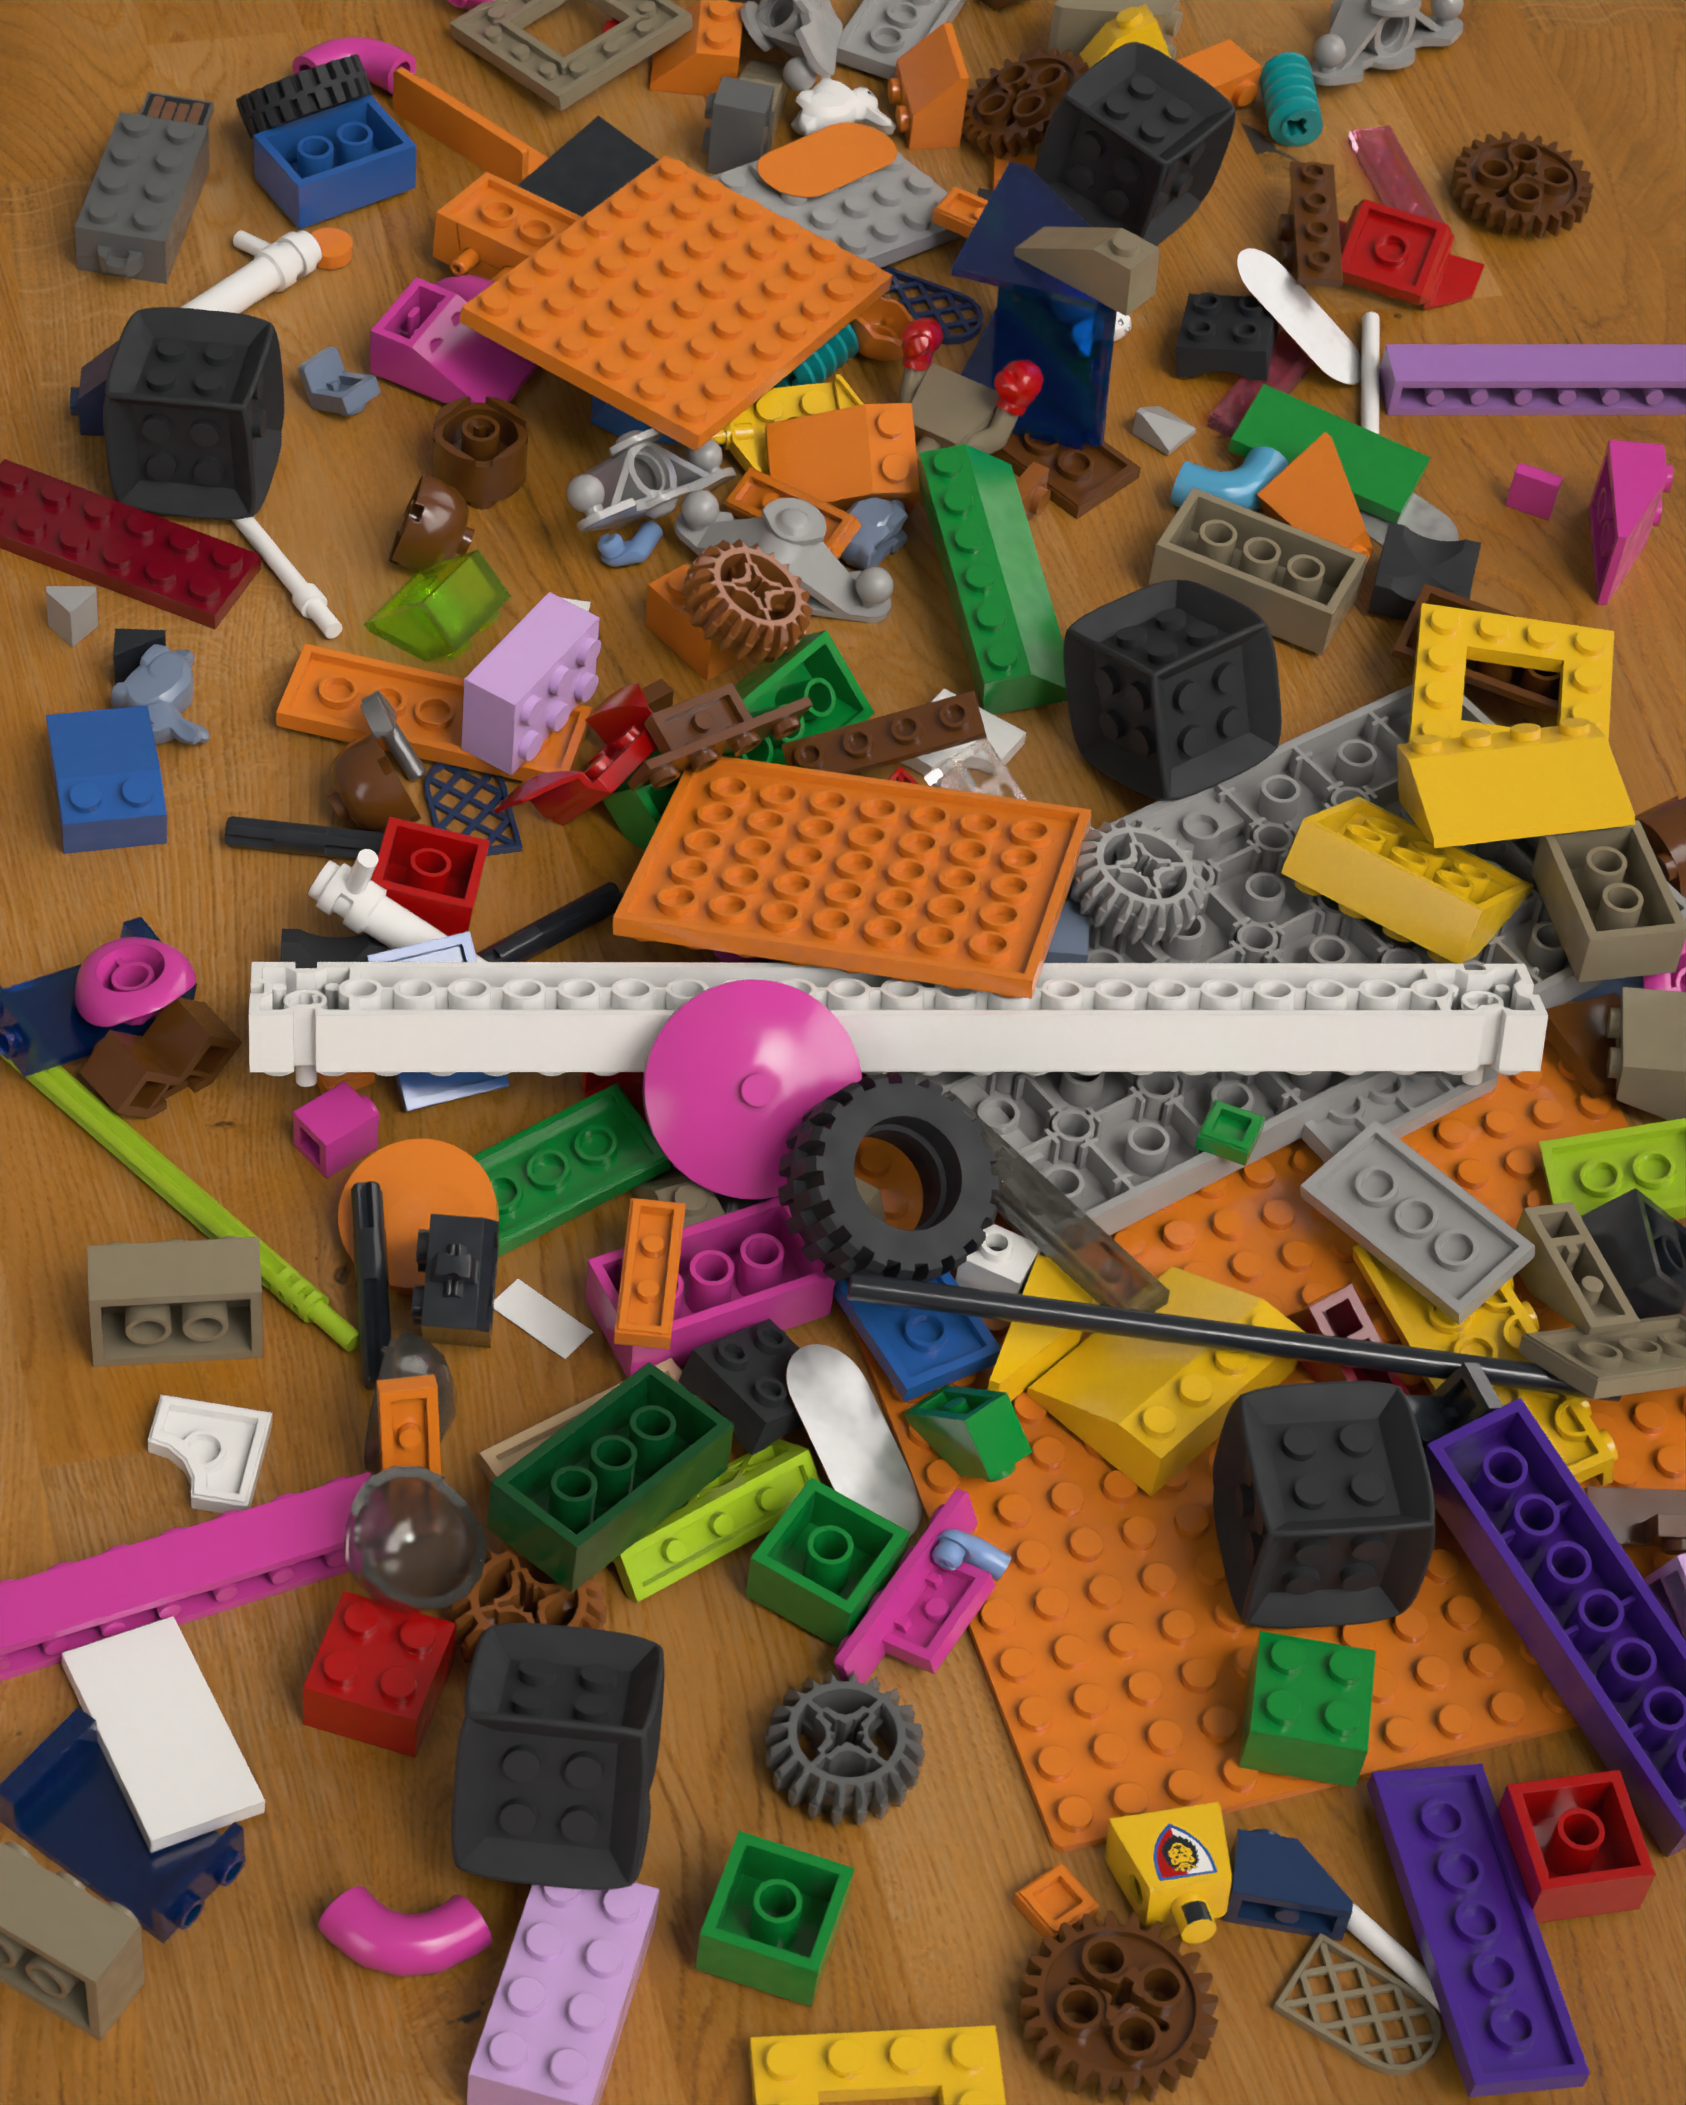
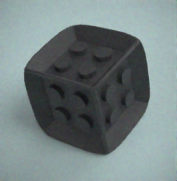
M1139 42L1124 44L1106 55L1077 78L1056 106L1035 164L1033 191L1042 202L1048 200L1066 202L1063 219L1074 227L1123 228L1158 246L1190 219L1209 193L1221 167L1234 130L1235 108L1216 88L1161 51Z
M179 307L141 309L129 318L119 338L107 373L103 406V426L108 472L113 494L117 501L148 513L200 519L236 520L253 517L257 514L266 499L279 459L285 409L280 344L272 323L245 314Z
M1189 580L1163 581L1134 591L1087 613L1066 630L1063 646L1064 676L1074 739L1085 760L1095 769L1113 780L1155 800H1178L1203 792L1253 768L1267 759L1278 748L1282 717L1278 666L1273 638L1263 618L1239 601L1197 582Z
M1335 1381L1271 1386L1240 1395L1232 1403L1226 1415L1213 1463V1509L1217 1537L1230 1595L1243 1623L1262 1628H1312L1371 1623L1404 1613L1416 1599L1432 1556L1435 1542V1504L1420 1433L1413 1410L1403 1390L1399 1386L1383 1382Z
M507 1623L490 1626L482 1633L473 1655L464 1698L465 1718L460 1731L455 1764L451 1840L453 1858L457 1868L494 1880L569 1889L611 1890L629 1887L635 1883L642 1869L651 1817L649 1791L655 1775L660 1743L665 1680L664 1652L661 1645L626 1633L553 1624Z

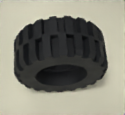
M896 1072L890 1077L883 1073L870 1075L857 1083L852 1082L813 1106L802 1116L803 1123L792 1129L786 1141L787 1148L792 1151L781 1156L778 1171L780 1176L787 1177V1184L778 1188L780 1205H789L792 1217L785 1220L791 1236L799 1232L806 1245L801 1248L803 1254L810 1262L820 1259L825 1263L823 1273L834 1281L838 1282L846 1277L850 1278L851 1272L929 1282L965 1263L967 1256L978 1251L986 1240V1232L983 1230L994 1224L998 1211L997 1206L990 1203L992 1198L1000 1195V1177L992 1176L991 1165L998 1161L994 1147L986 1148L980 1134L986 1132L978 1117L972 1121L963 1112L967 1108V1104L954 1094L948 1098L941 1095L943 1091L942 1085L929 1079L916 1084L914 1075ZM862 1138H877L894 1145L909 1158L917 1170L923 1189V1209L920 1220L913 1231L901 1230L886 1224L875 1216L863 1201L856 1185L854 1173L855 1156Z

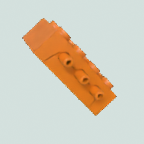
M485 172L436 212L432 257L450 265L452 273L456 276L469 274L496 282L582 217L489 172Z

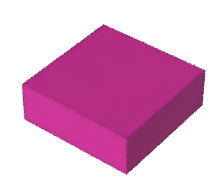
M1519 462L1505 506L1549 521L1556 504L1563 477Z

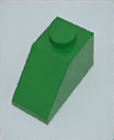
M945 1385L904 1412L908 1423L959 1476L995 1482L1012 1474L1016 1469L1015 1463L1032 1453V1449L1006 1392Z

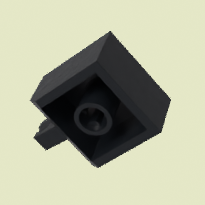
M431 1214L430 1229H419L416 1263H418V1272H425L426 1275L425 1285L414 1284L411 1318H413V1327L422 1328L424 1343L491 1348L500 1241L499 1221L479 1217Z

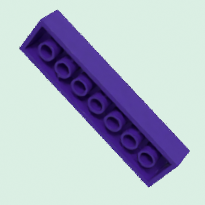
M1521 1398L1428 1443L1424 1453L1431 1478L1436 1510L1609 1771L1620 1770L1632 1807L1665 1857L1668 1858L1686 1848V1641Z

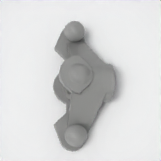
M761 0L759 5L748 1L741 7V18L747 31L764 52L778 46L792 57L786 63L783 70V80L790 89L802 92L812 87L816 82L817 74L824 79H828L834 74L837 47L842 36V22L836 15L829 0Z
M1334 0L1329 15L1331 30L1329 34L1321 36L1315 42L1313 48L1316 61L1311 65V72L1314 83L1324 86H1336L1363 82V70L1373 67L1385 70L1405 68L1414 63L1416 57L1415 49L1419 47L1451 46L1463 32L1464 24L1457 18L1462 12L1463 0H1431V9L1435 16L1428 17L1419 11L1422 0Z
M654 428L643 432L632 430L621 435L616 440L615 445L609 448L611 457L571 480L567 488V499L574 509L584 512L586 518L576 524L581 533L603 529H620L629 523L647 516L655 519L668 515L676 508L677 504L683 502L685 496L691 491L713 490L731 481L737 475L734 468H720L723 456L722 450L713 439H710L697 451L687 447L686 460L654 443L664 435Z
M707 490L691 491L685 496L681 506L682 511L676 518L675 533L680 540L698 555L710 545H718L722 540L733 544L740 539L748 548L757 543L763 553L770 554L774 552L775 559L778 562L790 564L788 571L791 575L802 578L800 588L810 594L807 604L813 609L811 615L866 623L880 622L889 615L892 604L890 596L894 588L890 573L881 567H870L863 571L848 572L823 543L827 528L824 516L818 508L807 501L797 498H780L770 502L763 509L762 517L734 520L732 513L719 511V503L716 497Z

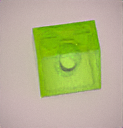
M478 549L440 562L422 572H417L364 625L370 633L425 662L446 656L448 660H452L471 647L472 642L469 638L475 632L488 628L499 619L500 614L497 610L511 595Z

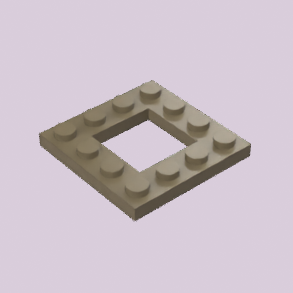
M568 0L488 1L481 3L449 23L451 35L454 39L561 111L693 29L692 15L670 0H587L620 23L568 56L563 57L524 31L523 28L553 9L558 8Z

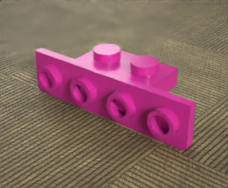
M957 1488L948 1501L934 1511L928 1529L915 1547L909 1548L904 1553L899 1563L898 1571L884 1590L874 1595L869 1604L867 1614L855 1631L841 1641L834 1660L841 1681H846L848 1675L854 1670L858 1683L865 1684L886 1653L935 1674L995 1588L991 1573L966 1562H962L955 1570H947L939 1566L932 1557V1552L939 1543L937 1536L942 1531L950 1528L971 1534L977 1526L978 1522L967 1492Z

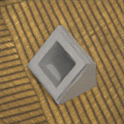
M46 586L48 626L73 648L98 627L96 586Z

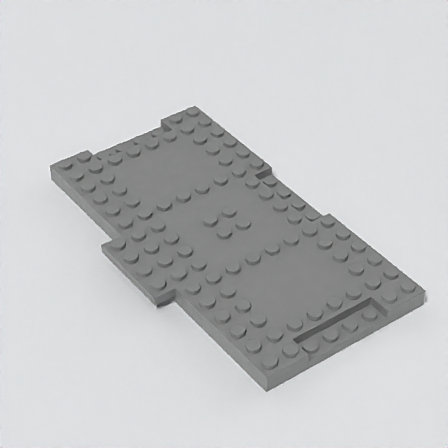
M1413 684L1279 745L1267 759L1258 765L1210 789L1183 799L1159 800L1110 823L1114 826L1123 819L1131 827H1134L1142 821L1146 829L1156 831L1161 827V834L1168 839L1179 837L1178 847L1182 850L1193 851L1192 862L1203 866L1201 876L1207 882L1205 898L1198 917L1195 918L1191 927L1185 931L1183 936L1178 935L1174 937L1170 943L1159 940L1152 947L1143 939H1139L1132 945L1127 936L1121 934L1112 939V931L1105 926L1094 928L1095 918L1089 916L1087 963L1441 964L1427 955L1428 949L1412 941L1406 943L1390 938L1382 931V925L1368 918L1356 919L1344 914L1338 909L1339 903L1324 895L1318 897L1300 891L1294 886L1295 880L1281 873L1303 818L1360 796L1415 824L1399 802L1397 744L1408 743ZM1463 695L1461 720L1496 725ZM1541 836L1458 846L1534 885L1530 895L1476 957L1463 963L1465 970H1483V964H1525L1534 983L1533 995L1540 996L1545 1009L1560 1006L1602 984V980L1577 982L1531 874ZM1668 883L1686 923V898ZM1484 1065L1483 1079L1479 1085L1465 1084L1462 1081V1075H1452L1444 1071H1418L1412 1075H1399L1391 1071H1365L1360 1075H1347L1339 1071H1313L1307 1075H1294L1286 1071H1260L1255 1075H1241L1234 1071H1208L1202 1075H1188L1182 1072H1154L1150 1075H1135L1129 1072H1101L1097 1075H1082L1076 1072H1048L1037 1076L1028 1075L1023 1072H995L985 1076L975 1075L970 1072H941L932 1076L921 1075L916 1072H899L913 1074L916 1078V1084L929 1079L942 1085L943 1091L941 1095L946 1098L954 1094L967 1104V1108L963 1112L972 1121L978 1117L986 1132L980 1134L986 1148L994 1147L998 1161L991 1165L992 1176L1000 1177V1195L992 1198L990 1203L997 1206V1212L1018 1235L1042 1245L1040 1255L1058 1261L1245 1167L1244 1165L1195 1148L1197 1135L1215 1099L1265 1117L1263 1130L1246 1166L1300 1138L1326 1163L1374 1120H1377L1394 1135L1401 1138L1494 1090L1499 1077L1489 1065ZM888 1072L886 1074L890 1077L896 1072Z

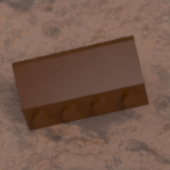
M1424 584L1393 648L1391 656L1415 664L1418 619L1422 603L1508 616L1514 615ZM1466 659L1464 682L1558 716L1560 673Z

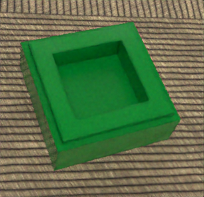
M1215 1099L1197 1135L1195 1148L1246 1166L1263 1130L1265 1117Z

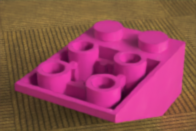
M415 278L370 331V373L446 404L464 397H470V403H485L486 396L510 402L535 371L537 364L460 323L461 307L467 302L457 293L419 278Z

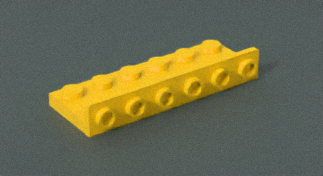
M1360 1244L1353 1247V1259L1404 1346L1533 1363L1520 1355L1518 1351L1522 1335L1538 1332L1540 1329L1539 1321L1531 1304L1526 1300L1523 1302L1519 1301L1513 1291V1278L1506 1282L1458 1325ZM1422 1376L1431 1393L1446 1380ZM1492 1386L1503 1406L1519 1398L1523 1400L1578 1483L1594 1476L1602 1487L1613 1482L1614 1461L1618 1459V1452L1610 1434L1605 1429L1598 1431L1590 1418L1592 1412L1587 1398Z

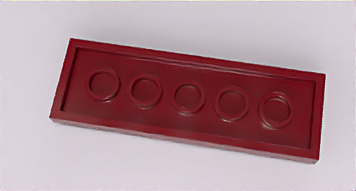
M4 459L0 464V548L212 629L218 627L261 570V555L12 461Z

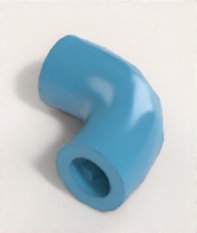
M1261 446L1249 451L1242 465L1231 471L1213 470L1185 461L1175 480L1170 504L1180 508L1194 487L1249 510H1259L1262 506L1257 493L1288 466L1287 460L1275 449Z

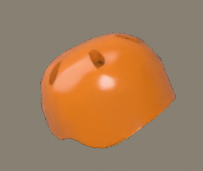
M880 297L850 322L851 328L856 333L859 342L858 352L877 361H893L904 357L901 347V334L906 324L914 321V318L897 300Z

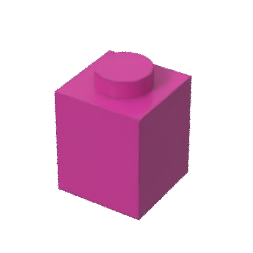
M344 1081L293 1112V1145L327 1179L378 1148V1123L380 1122L378 1110L367 1096H359Z

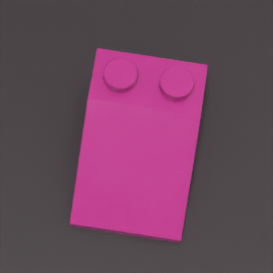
M1620 440L1608 441L1589 504L1598 605L1608 604L1644 549L1652 526L1658 527L1660 524L1662 493L1670 492L1673 481V466L1666 464L1664 445Z

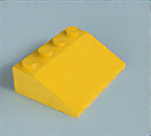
M1567 718L1561 720L1559 726L1543 728L1537 724L1523 723L1513 725L1509 732L1491 733L1485 729H1471L1462 732L1461 737L1442 739L1437 735H1420L1412 738V743L1397 744L1399 802L1433 848L1635 825V813L1607 737L1588 719Z
M1360 796L1303 818L1281 870L1283 875L1295 880L1294 886L1300 891L1312 896L1319 897L1324 895L1339 903L1338 909L1344 914L1356 919L1368 918L1382 925V931L1390 938L1406 943L1412 941L1428 949L1427 955L1441 964H1463L1476 957L1530 895L1534 886L1458 846L1433 848L1417 825Z
M1173 1266L1123 1307L1126 1309L1305 1332L1264 1299ZM1092 1333L1028 1387L1027 1395L1147 1494L1152 1496L1220 1437L1226 1415L1232 1403L1240 1395L1260 1388L1278 1386L1295 1370L1297 1360Z

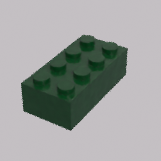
M648 1362L491 1482L486 1528L570 1593H573L727 1470L734 1424L659 1368Z

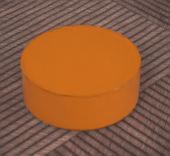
M331 227L321 228L311 233L318 242L322 253L321 261L317 263L316 267L335 270L350 263L353 255V242L348 233Z

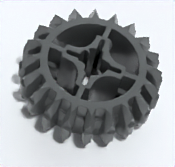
M829 1670L824 1676L823 1685H819L807 1676L805 1682L802 1683L801 1692L789 1689L787 1694L784 1695L782 1706H776L771 1713L770 1726L766 1730L764 1740L767 1750L765 1758L767 1771L774 1772L773 1784L776 1791L789 1790L788 1801L791 1808L805 1802L809 1804L808 1814L811 1821L821 1811L831 1813L830 1818L834 1827L841 1822L843 1815H851L859 1827L865 1821L867 1811H870L882 1820L883 1816L888 1812L889 1804L900 1807L906 1799L907 1790H913V1787L918 1782L920 1773L918 1769L923 1765L925 1754L923 1745H921L923 1738L921 1724L913 1723L915 1716L913 1705L898 1706L900 1695H898L897 1688L886 1693L879 1692L880 1683L877 1676L867 1685L858 1683L854 1670L848 1675L846 1681H837L831 1670ZM802 1734L811 1741L810 1747L817 1753L816 1758L812 1762L807 1759L799 1746L798 1739ZM876 1734L881 1737L889 1750L891 1757L887 1762L878 1755L879 1748L872 1743V1738Z

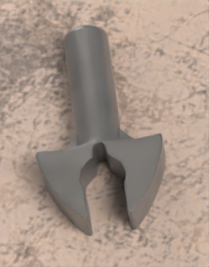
M379 690L362 699L363 704L360 707L377 739L381 737L384 739L409 780L414 781L421 778L425 774L426 768L396 721L397 713Z

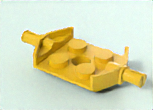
M840 374L835 375L833 382L771 388L711 439L715 440L718 445L723 444L724 450H730L745 472L751 467L769 476L765 436L766 424L863 405V402Z

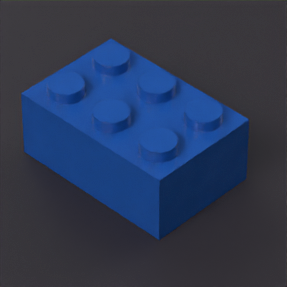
M372 95L253 135L254 178L298 229L416 188L417 145Z

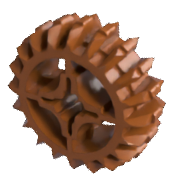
M740 539L733 544L722 540L718 545H710L706 550L702 551L687 570L684 588L681 592L686 599L683 609L693 614L694 617L691 625L700 627L705 631L704 640L713 639L719 644L720 652L725 649L732 651L737 661L747 656L755 665L762 659L772 663L783 654L791 652L806 634L813 609L807 604L810 594L800 588L802 578L793 576L788 571L790 564L778 562L775 559L774 552L770 554L763 553L757 543L748 548Z
M504 1542L499 1555L484 1548L480 1555L479 1564L467 1561V1565L463 1569V1579H456V1583L452 1588V1603L449 1604L448 1619L456 1623L455 1645H461V1655L464 1658V1663L472 1662L478 1640L482 1633L490 1626L507 1623H535L534 1618L536 1617V1623L562 1625V1622L571 1620L567 1626L604 1630L603 1623H606L607 1607L605 1602H603L604 1590L601 1582L593 1581L592 1577L573 1593H570ZM509 1589L507 1594L494 1598L492 1605L485 1606L494 1596Z

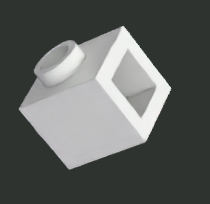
M993 1224L983 1230L986 1232V1240L978 1251L968 1255L967 1261L957 1267L955 1281L962 1287L1022 1295L1037 1254L1040 1255L1042 1245Z

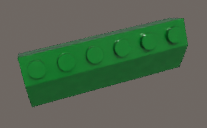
M967 444L919 452L920 492L981 708L996 715L1067 701L1063 662L1064 642L1012 465Z
M827 630L804 635L791 652L783 654L772 663L762 662L734 686L752 718L808 696L813 705L799 720L801 727L793 734L781 740H775L773 735L764 738L756 748L744 755L735 756L732 751L722 756L786 765L781 744L863 722L875 713ZM659 749L649 755L612 794L603 799L604 804L624 837L644 851L684 772H680V776L676 780L662 788L653 789L650 784L632 791L628 781L646 760L661 755Z

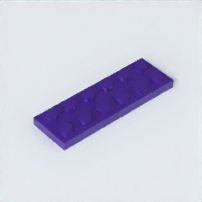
M1471 1764L1372 1772L1366 1786L1468 2098L1583 2087L1590 2072L1483 1765Z

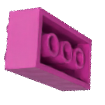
M779 1197L683 1228L670 1349L614 1344L625 1248L588 1259L585 1300L627 1378L648 1362L655 1366L672 1358L677 1366L687 1363L694 1348L771 1319L784 1331L830 1315L835 1281L823 1273L825 1263L820 1259L810 1262L803 1254L801 1248L806 1244L799 1232L791 1236L785 1220L792 1217L789 1205L781 1206Z

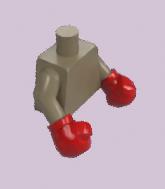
M921 317L907 323L901 334V347L904 356L902 366L905 368L899 392V403H912L918 474L919 452L967 444L989 455L1001 450L1006 445L1018 417L1024 415L1027 407L1041 391L1044 377L1040 367L1030 360L1012 361L996 374L994 379L996 390L932 363L934 351L939 349L944 337L942 327L936 319Z

